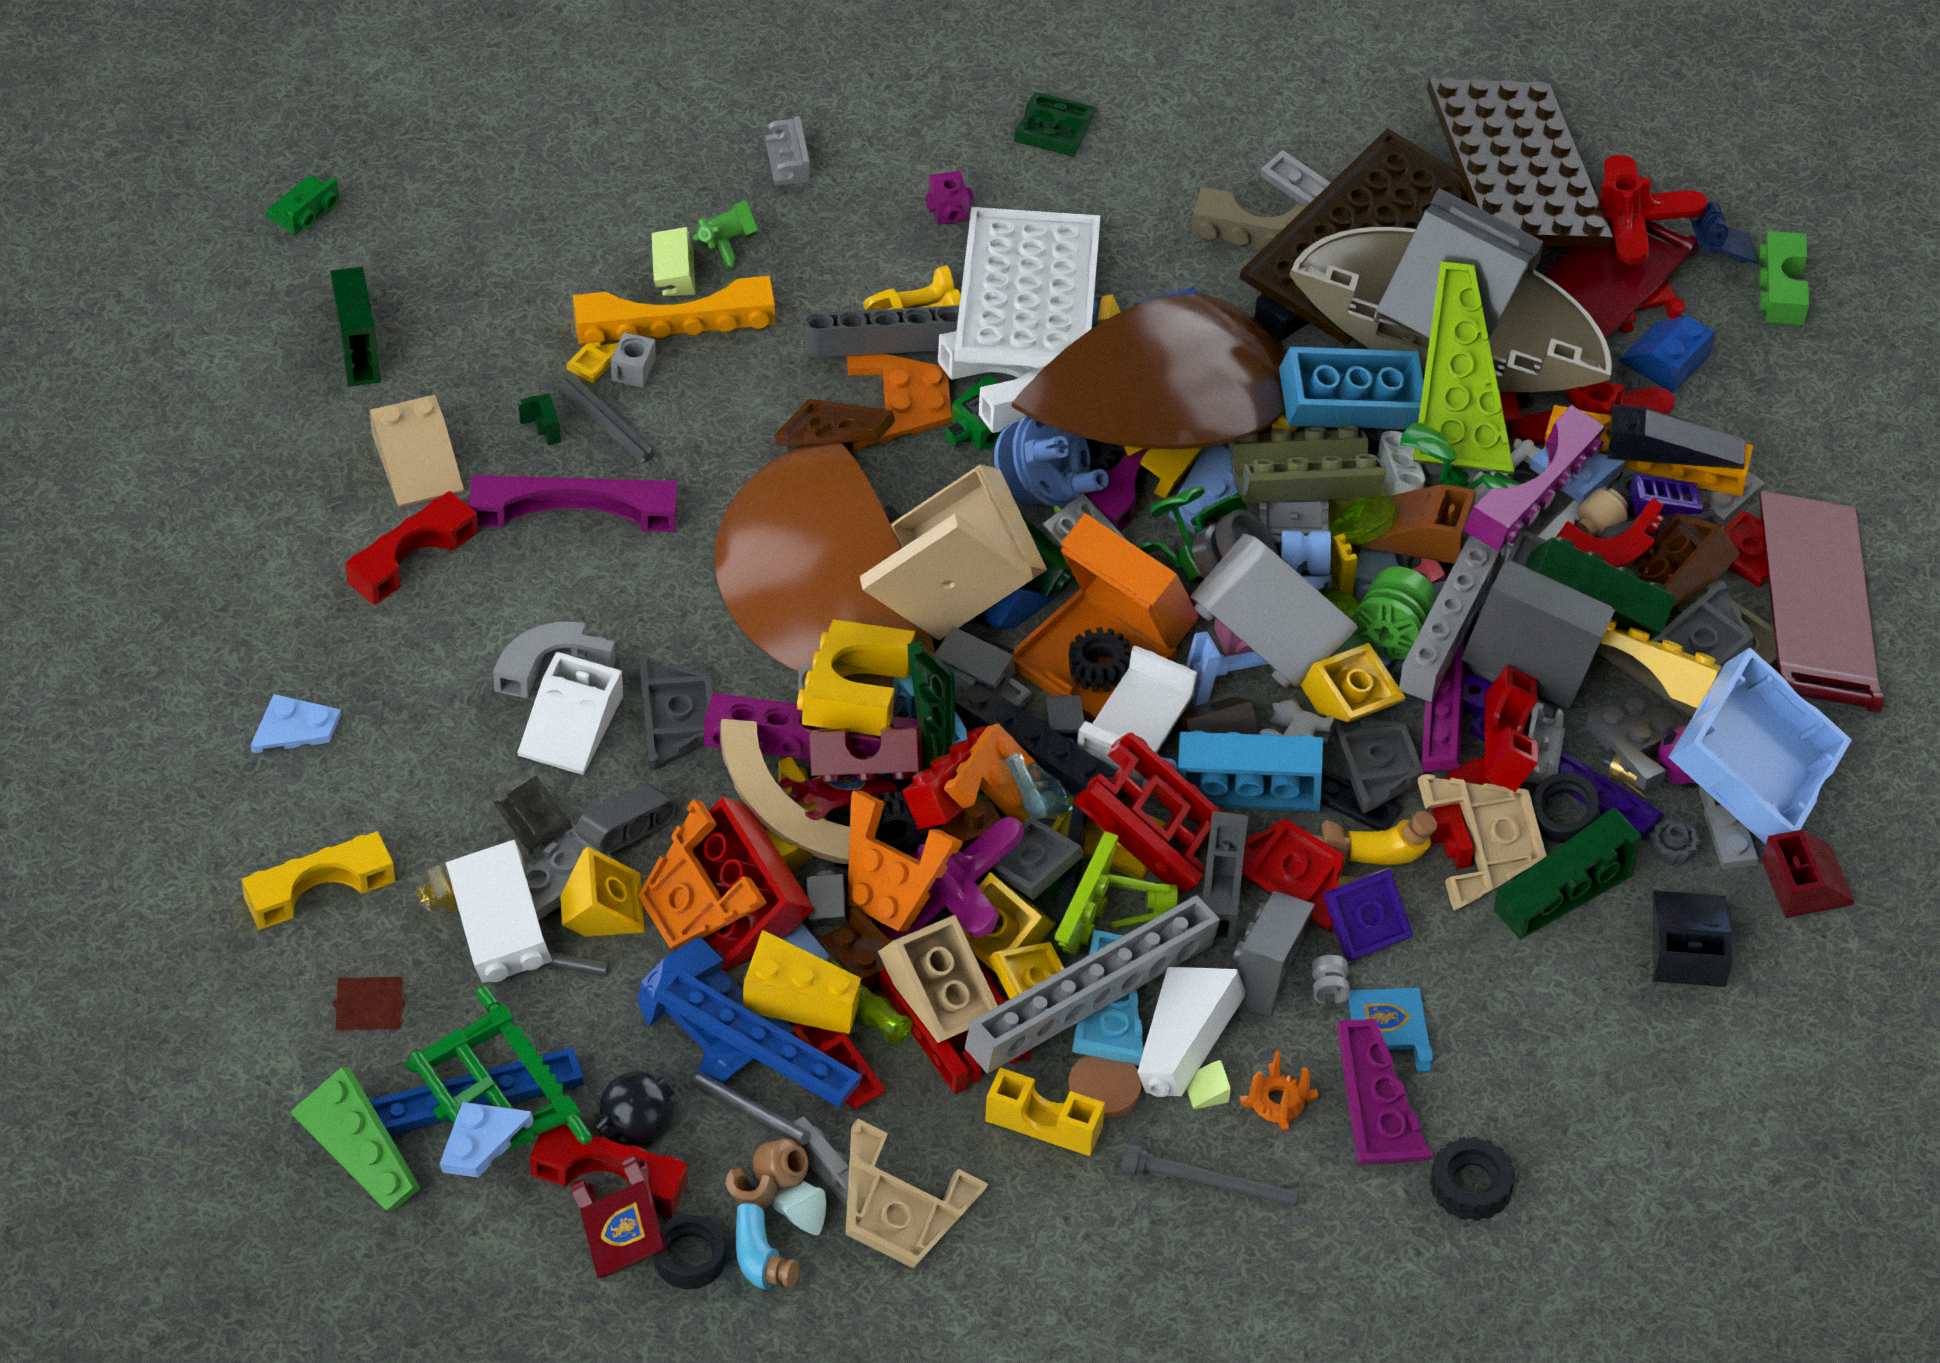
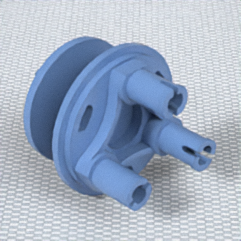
M1027 415L1021 421L1006 426L996 441L994 450L995 468L1001 470L1014 500L1021 504L1035 505L1040 503L1051 508L1055 506L1065 507L1079 495L1102 490L1109 483L1108 475L1103 469L1090 471V452L1086 438L1053 428Z

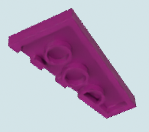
M1376 1019L1339 1021L1336 1028L1357 1166L1431 1160L1433 1157L1429 1145L1424 1143L1419 1131L1421 1126L1416 1114L1411 1112L1405 1097L1407 1094L1402 1081H1398L1392 1067L1393 1060Z

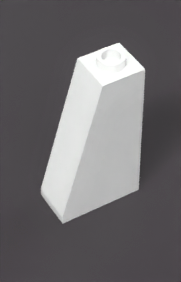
M1167 967L1137 1071L1146 1093L1157 1097L1183 1095L1197 1070L1244 999L1246 991L1237 969Z

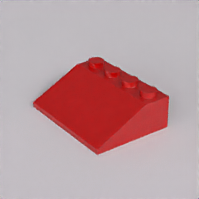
M721 797L709 810L717 825L693 849V853L721 897L745 876L754 881L767 902L761 908L702 938L723 959L722 970L727 972L753 957L762 930L782 939L792 933L814 910V907L759 819L745 803Z

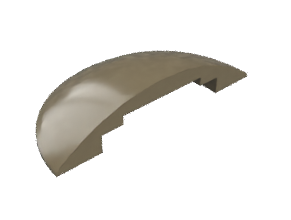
M1400 227L1352 229L1324 237L1305 249L1295 260L1289 275L1312 303L1339 328L1369 349L1418 351L1422 374L1425 375L1430 338L1376 311L1416 229ZM1534 270L1533 274L1526 271L1489 343L1498 390L1506 392L1557 391L1598 384L1609 380L1612 367L1610 350L1600 328L1589 313L1553 281Z

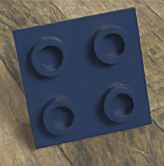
M1708 202L1707 210L1702 215L1690 218L1698 244L1704 250L1712 253L1720 251L1729 254L1732 259L1741 263L1749 261L1758 264L1759 261L1749 234L1728 227L1718 203Z

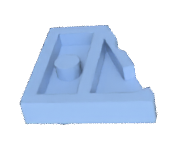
M462 1102L440 1161L442 1173L478 1178L491 1166L494 1158L502 1155L511 1146L510 1139L522 1127L528 1129L533 1124L534 1119L531 1111Z

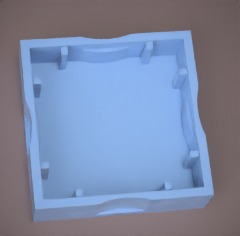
M1748 648L1724 664L1669 755V758L1766 845L1769 835L1801 830L1817 802L1821 786L1833 774L1852 739L1820 710L1801 698L1777 671L1755 651Z

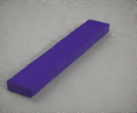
M1485 712L1469 727V733L1485 742ZM1524 728L1523 735L1528 737L1529 730ZM1561 750L1558 773H1576L1588 779L1596 788L1599 797V814L1604 815L1615 807L1640 833L1641 840H1644L1655 828L1654 825L1663 819L1664 813ZM1565 792L1586 805L1585 800L1581 796Z

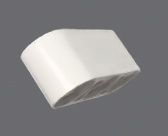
M1386 431L1381 435L1376 458L1381 459L1386 467V476L1383 483L1386 497L1422 489L1425 483V475L1420 463L1413 462L1414 448L1399 445L1403 434L1399 431Z

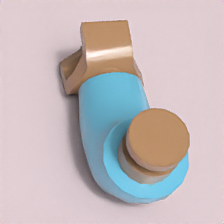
M740 1167L730 1169L726 1177V1187L739 1205L736 1216L737 1261L743 1276L754 1286L763 1290H769L773 1285H781L782 1283L785 1287H794L800 1270L798 1261L793 1259L787 1261L785 1258L780 1257L778 1250L770 1247L766 1236L764 1210L773 1202L778 1190L777 1184L771 1176L762 1175L759 1186L755 1190L750 1191L751 1183Z

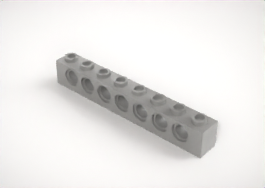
M1195 895L971 1021L965 1050L987 1074L1164 974L1167 971V967H1176L1211 947L1220 919L1198 895Z

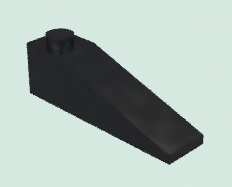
M1610 403L1607 459L1744 469L1745 439L1646 406Z

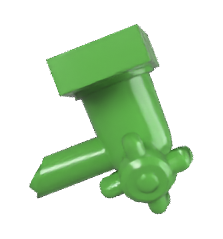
M744 200L734 204L732 210L718 215L708 222L705 218H700L698 221L700 227L697 230V234L693 236V241L707 244L709 249H714L717 244L726 269H732L736 256L729 238L740 234L745 237L758 231L747 201Z

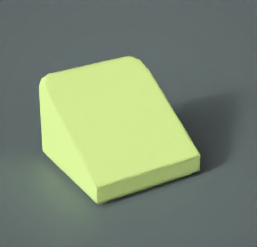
M1221 1060L1198 1069L1186 1088L1193 1110L1229 1103L1231 1090Z

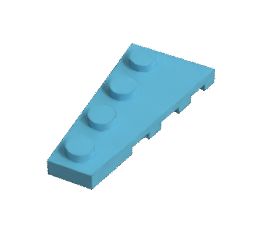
M1093 930L1089 955L1121 938L1122 935ZM1137 990L1130 992L1076 1023L1072 1052L1133 1063L1139 1066L1144 1047L1142 1044L1141 1020H1139L1137 1008Z

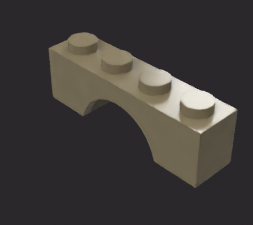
M1201 187L1193 214L1192 234L1199 235L1207 240L1215 238L1231 241L1239 246L1247 244L1264 248L1306 206L1296 204L1283 215L1259 217L1244 211L1236 203L1232 192Z

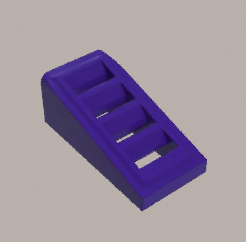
M1633 475L1629 490L1635 516L1641 514L1652 497L1664 505L1660 515H1674L1675 513L1702 514L1703 507L1697 483L1650 475ZM1672 494H1676L1677 499H1673ZM1684 494H1690L1691 501H1685Z

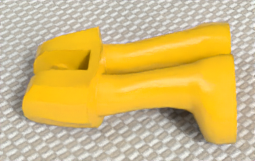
M945 265L935 269L933 281L929 286L903 292H896L893 288L865 299L863 307L865 310H881L927 305L923 307L960 305L961 294L958 289H954L950 269Z

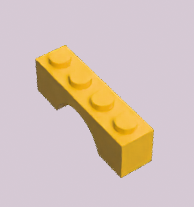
M378 831L368 835L357 836L348 842L333 847L323 848L316 853L299 859H291L282 865L268 870L254 872L250 876L242 878L241 881L244 899L258 929L261 930L292 919L294 907L299 897L315 885L326 882H338L349 885L363 894L394 883L395 873L393 861Z

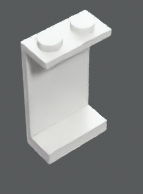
M1134 645L1131 650L1128 670L1093 724L1087 721L1083 723L1079 729L1077 745L1115 770H1118L1120 766L1107 754L1112 749L1113 743L1129 732H1133L1136 736L1144 739L1148 746L1157 754L1194 696L1198 672L1189 669L1185 665L1177 664L1161 657L1153 651ZM1135 769L1129 775L1137 780H1140L1142 777Z
M515 839L446 862L474 967L482 983L489 981L499 982L508 976L526 970H535L541 965L553 962L542 935L524 872L526 869Z

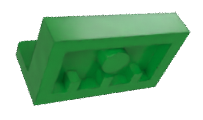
M309 175L266 209V217L293 235H296L303 228H310L316 218L325 210L330 211L337 205L339 200L338 181L331 177L323 183Z

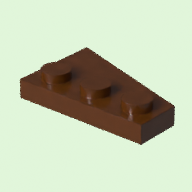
M808 399L774 437L777 447L879 440L896 421L893 410Z

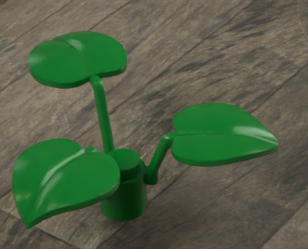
M1423 423L1409 425L1402 434L1400 446L1416 448L1444 461L1442 472L1437 479V485L1446 484L1475 489L1483 483L1489 490L1521 485L1517 480L1499 472H1496L1494 476L1485 473L1469 485V475L1462 468L1452 467L1449 470L1450 463L1457 458V453L1451 445H1448L1447 438L1443 434Z
M1202 486L1185 490L1177 496L1164 499L1150 509L1152 517H1159L1169 511L1173 512L1186 543L1185 546L1178 549L1179 557L1161 541L1154 543L1150 541L1136 546L1146 554L1157 550L1163 551L1174 562L1176 569L1183 568L1189 583L1197 582L1203 579L1195 563L1192 551L1193 542L1179 512V507L1201 497L1205 492ZM1231 495L1208 506L1200 514L1193 517L1190 522L1193 526H1196L1198 533L1203 530L1204 522L1235 510L1242 509L1247 511V504L1243 503L1241 495Z

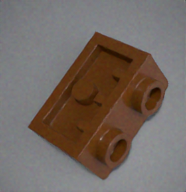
M856 906L848 910V924L819 938L820 945L833 958L837 967L861 978L860 990L880 981V970L884 969L885 966L878 951L894 941L891 937H886L876 927L872 918L867 915L865 916Z

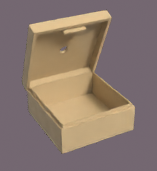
M980 464L891 523L890 525L899 543L900 550L862 574L860 581L863 591L937 640H941L948 635L953 626L959 628L1045 572L1047 568L1001 470Z

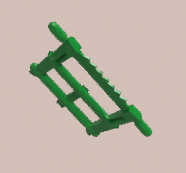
M480 986L476 991V995L487 1012H489L488 1014L463 1030L457 1028L423 1051L415 1050L411 1052L410 1060L403 1063L407 1070L420 1074L440 1105L433 1108V1112L439 1121L449 1117L454 1124L462 1102L473 1103L484 1094L493 1106L513 1109L472 1050L473 1047L501 1033L551 1103L532 1114L533 1124L528 1129L522 1127L510 1139L511 1146L503 1154L535 1141V1136L568 1123V1127L581 1144L586 1145L592 1141V1133L580 1118L582 1115L579 1108L568 1095H563V1084L556 1083V1074H550V1065H543V1056H537V1047L530 1046V1037H524V1028L515 1027L513 1017L504 1003L500 1005L487 986ZM458 1055L477 1083L453 1098L433 1067Z

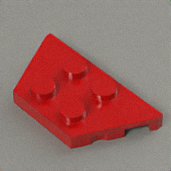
M1286 818L1271 825L1267 831L1256 833L1247 838L1241 877L1269 895H1272L1273 891H1277L1315 904L1311 921L1329 933L1333 930L1334 926L1322 893L1341 886L1345 862L1344 855Z

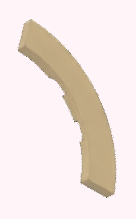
M721 719L720 741L725 765L740 798L759 821L790 845L793 843L811 852L813 856L836 863L849 864L850 826L833 823L823 818L812 820L805 816V812L809 811L794 802L780 788L770 774L759 748L757 722Z

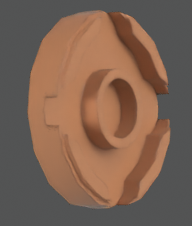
M1086 1055L1080 1058L1071 1068L1067 1086L1068 1092L1072 1091L1105 1102L1104 1119L1117 1118L1130 1112L1140 1097L1142 1083L1137 1073L1138 1069L1133 1063Z

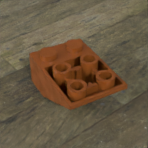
M1440 484L1374 499L1373 504L1375 505L1370 509L1374 512H1369L1370 516L1368 517L1372 521L1366 520L1367 523L1362 531L1358 547L1455 564L1469 537V533L1464 531V528L1475 505L1476 490Z

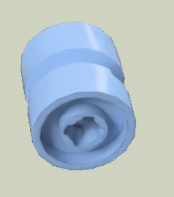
M1282 531L1281 559L1300 575L1304 570H1307L1310 575L1330 576V531H1311L1308 536H1304L1301 531Z

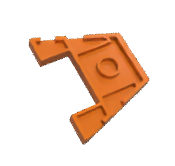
M888 354L846 356L848 376L883 375L885 409L893 410L896 421L879 440L852 442L853 451L865 449V446L878 442L882 444L893 441V438L909 433L913 435L951 424L948 375L940 365Z
M999 723L987 726L969 751L971 753L969 759L966 762L960 763L955 770L957 772L956 777L948 780L944 790L962 808L974 806L980 788L1007 817H1014L1021 824L1031 816L1039 820V765Z
M852 791L847 905L851 907L856 906L862 913L897 931H908L930 897L928 891L936 878H942L948 868L946 862L952 853L959 851L963 841L939 829H930L921 861L875 838L885 802L864 791Z
M693 799L686 809L690 812L682 827L677 825L671 836L673 843L665 857H659L638 894V898L667 945L674 950H678L698 937L704 938L767 903L754 881L745 876L721 897L693 853V849L717 825L704 803L697 799Z

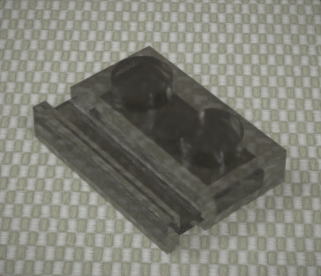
M537 775L507 793L508 797L503 801L499 802L496 800L493 802L501 817L529 855L534 853L532 849L538 845L545 846L573 828L569 818Z

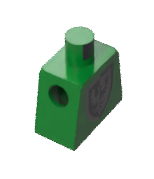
M990 374L952 404V425L944 429L945 438L952 446L966 439L979 451L996 445V441L1002 431L992 433L979 416L980 387L998 383Z

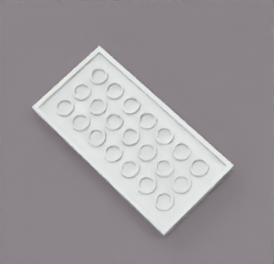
M971 207L954 361L968 364L990 363L1000 366H1031L1041 369L1048 365L1070 344L1091 330L1100 215Z

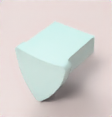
M804 1180L794 1187L778 1189L771 1203L772 1207L786 1216L798 1228L810 1234L819 1235L826 1215L825 1191L810 1185Z

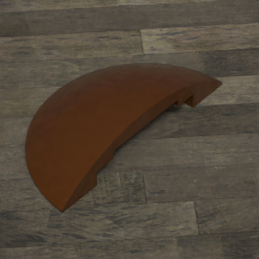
M1202 294L1163 296L1140 303L1112 316L1074 341L1046 365L1012 402V407L1053 428L1109 444L1149 449H1190L1216 446L1234 442L1264 430L1286 412L1279 367L1287 351L1282 343L1255 318L1223 299Z

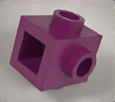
M961 170L929 175V191L925 194L927 211L928 213L933 212L937 225L969 220V207L974 206V198L971 187L966 188Z

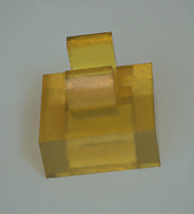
M439 865L427 870L426 874L431 884L424 885L416 890L420 903L425 904L427 911L439 908L442 905L449 913L459 911L450 878Z

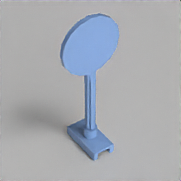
M1337 606V607H1338L1340 610H1348V608H1349L1350 606ZM1351 606L1348 611L1342 612H1345L1344 614L1351 619L1358 607ZM1207 631L1195 633L1186 663L1189 669L1198 672L1193 698L1194 705H1201L1209 701L1215 677L1226 675L1228 671L1269 663L1255 651L1226 657L1222 654L1220 655ZM1353 633L1331 656L1356 648L1362 644ZM1379 657L1386 668L1395 660Z

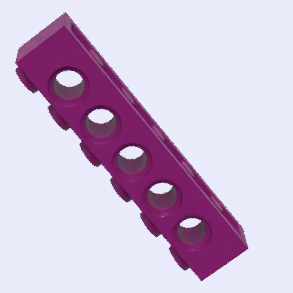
M713 693L704 717V746L722 748L720 741L721 719L757 722V736L761 754L811 760L809 733L816 729L828 728L802 725L803 711L798 710L797 704ZM893 717L890 727L918 726V722L916 719ZM850 732V741L856 752L864 756L877 754L881 746V736Z

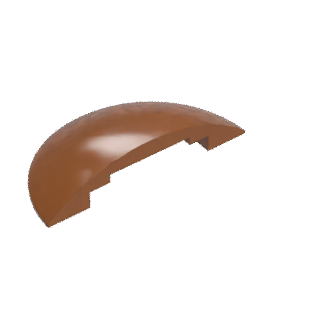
M842 443L799 445L771 460L741 487L728 506L718 530L715 545V571L717 584L728 611L741 630L756 646L776 661L798 672V666L812 665L815 651H820L821 635L823 632H828L832 620L835 619L915 631V642L921 641L935 655L930 634L862 590L860 576L899 551L900 546L871 484L854 457ZM853 674L843 677L857 683L893 688L894 677L875 674Z

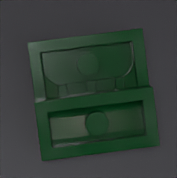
M1035 91L1026 104L1024 118L1015 130L1014 142L1075 157L1093 118L1095 107Z

